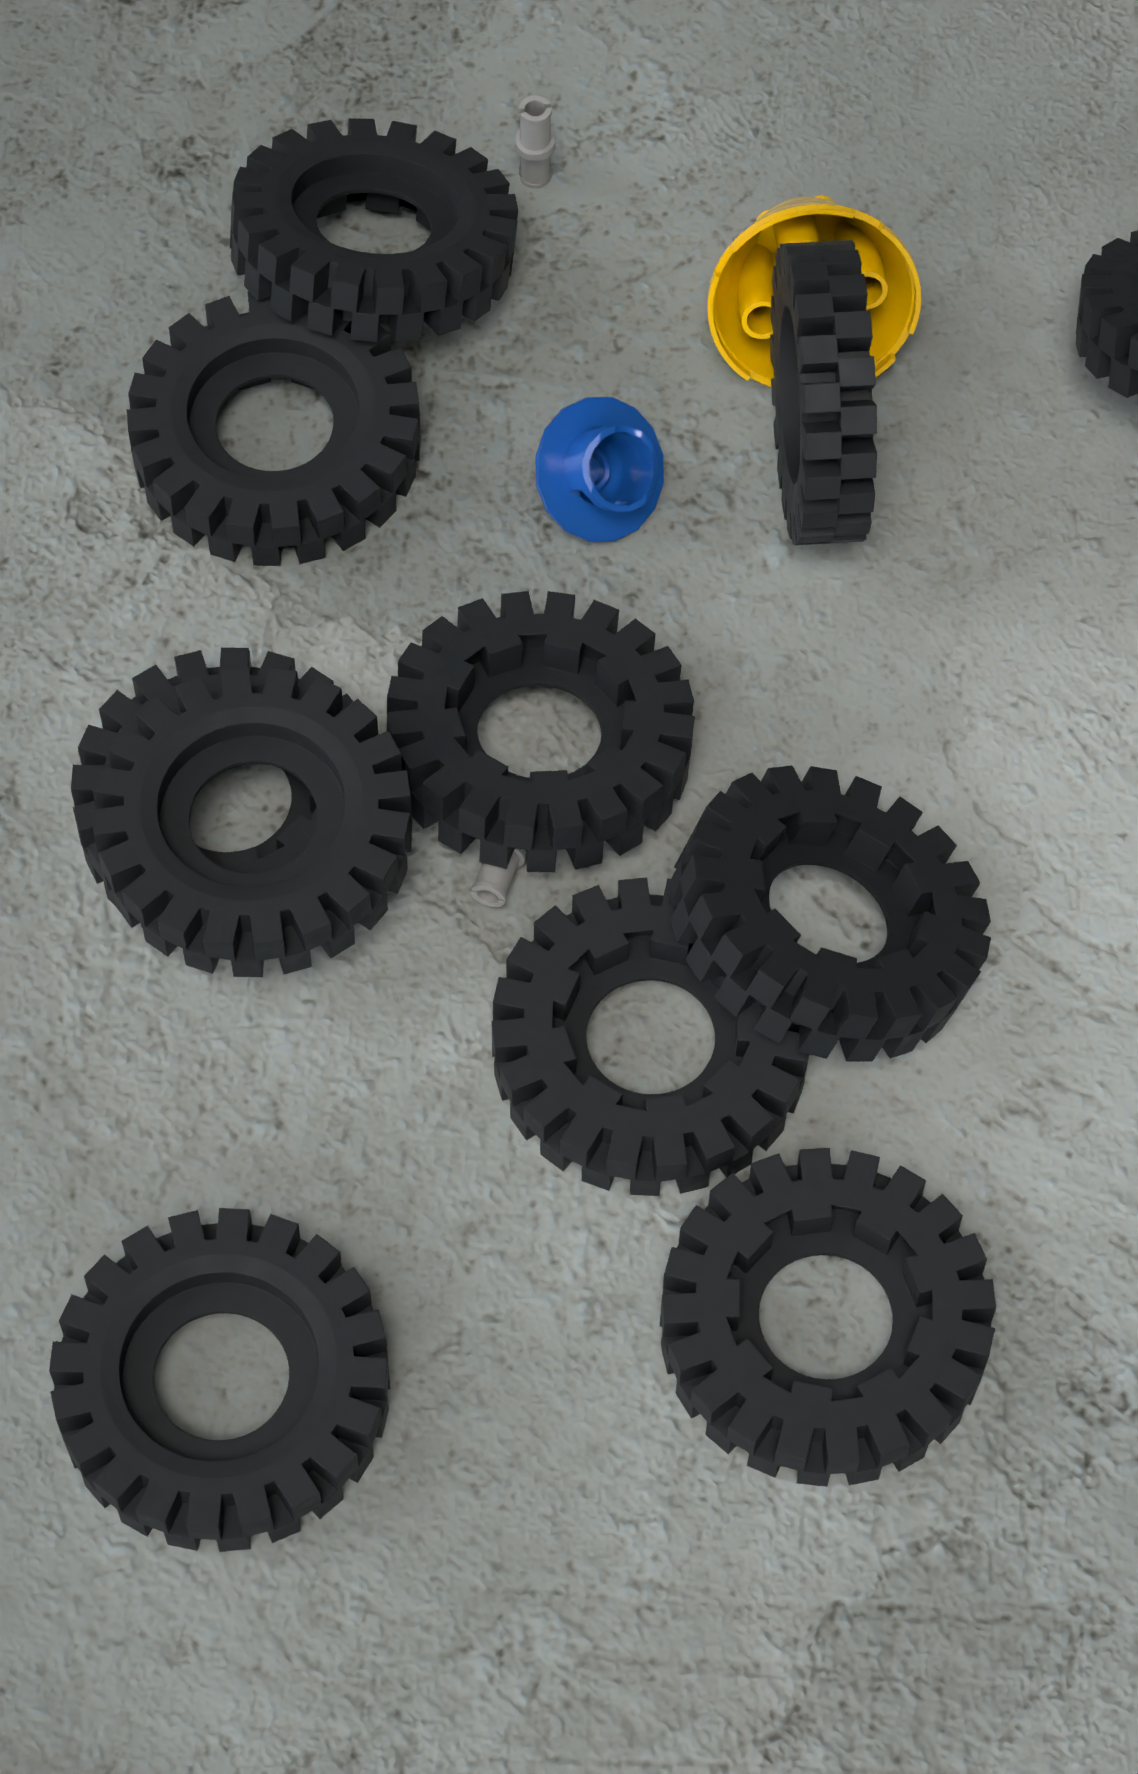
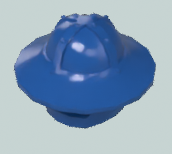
M585 397L562 408L544 429L535 456L536 486L546 512L563 531L587 542L617 541L638 530L655 510L664 484L663 452L654 428L635 407L613 397Z

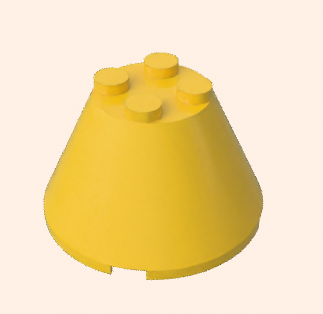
M824 195L791 198L775 205L770 210L762 212L757 217V220L728 246L717 263L710 280L707 296L708 322L711 335L720 354L728 365L745 380L749 381L751 378L771 387L774 369L770 357V335L773 334L770 317L771 296H774L772 286L773 267L776 266L775 255L777 248H780V244L852 240L862 262L861 274L865 276L868 293L866 311H870L873 335L869 352L870 356H874L875 378L878 377L896 361L895 354L905 343L909 334H914L920 315L921 286L918 271L908 248L889 227L876 218L856 209L837 204L833 199Z

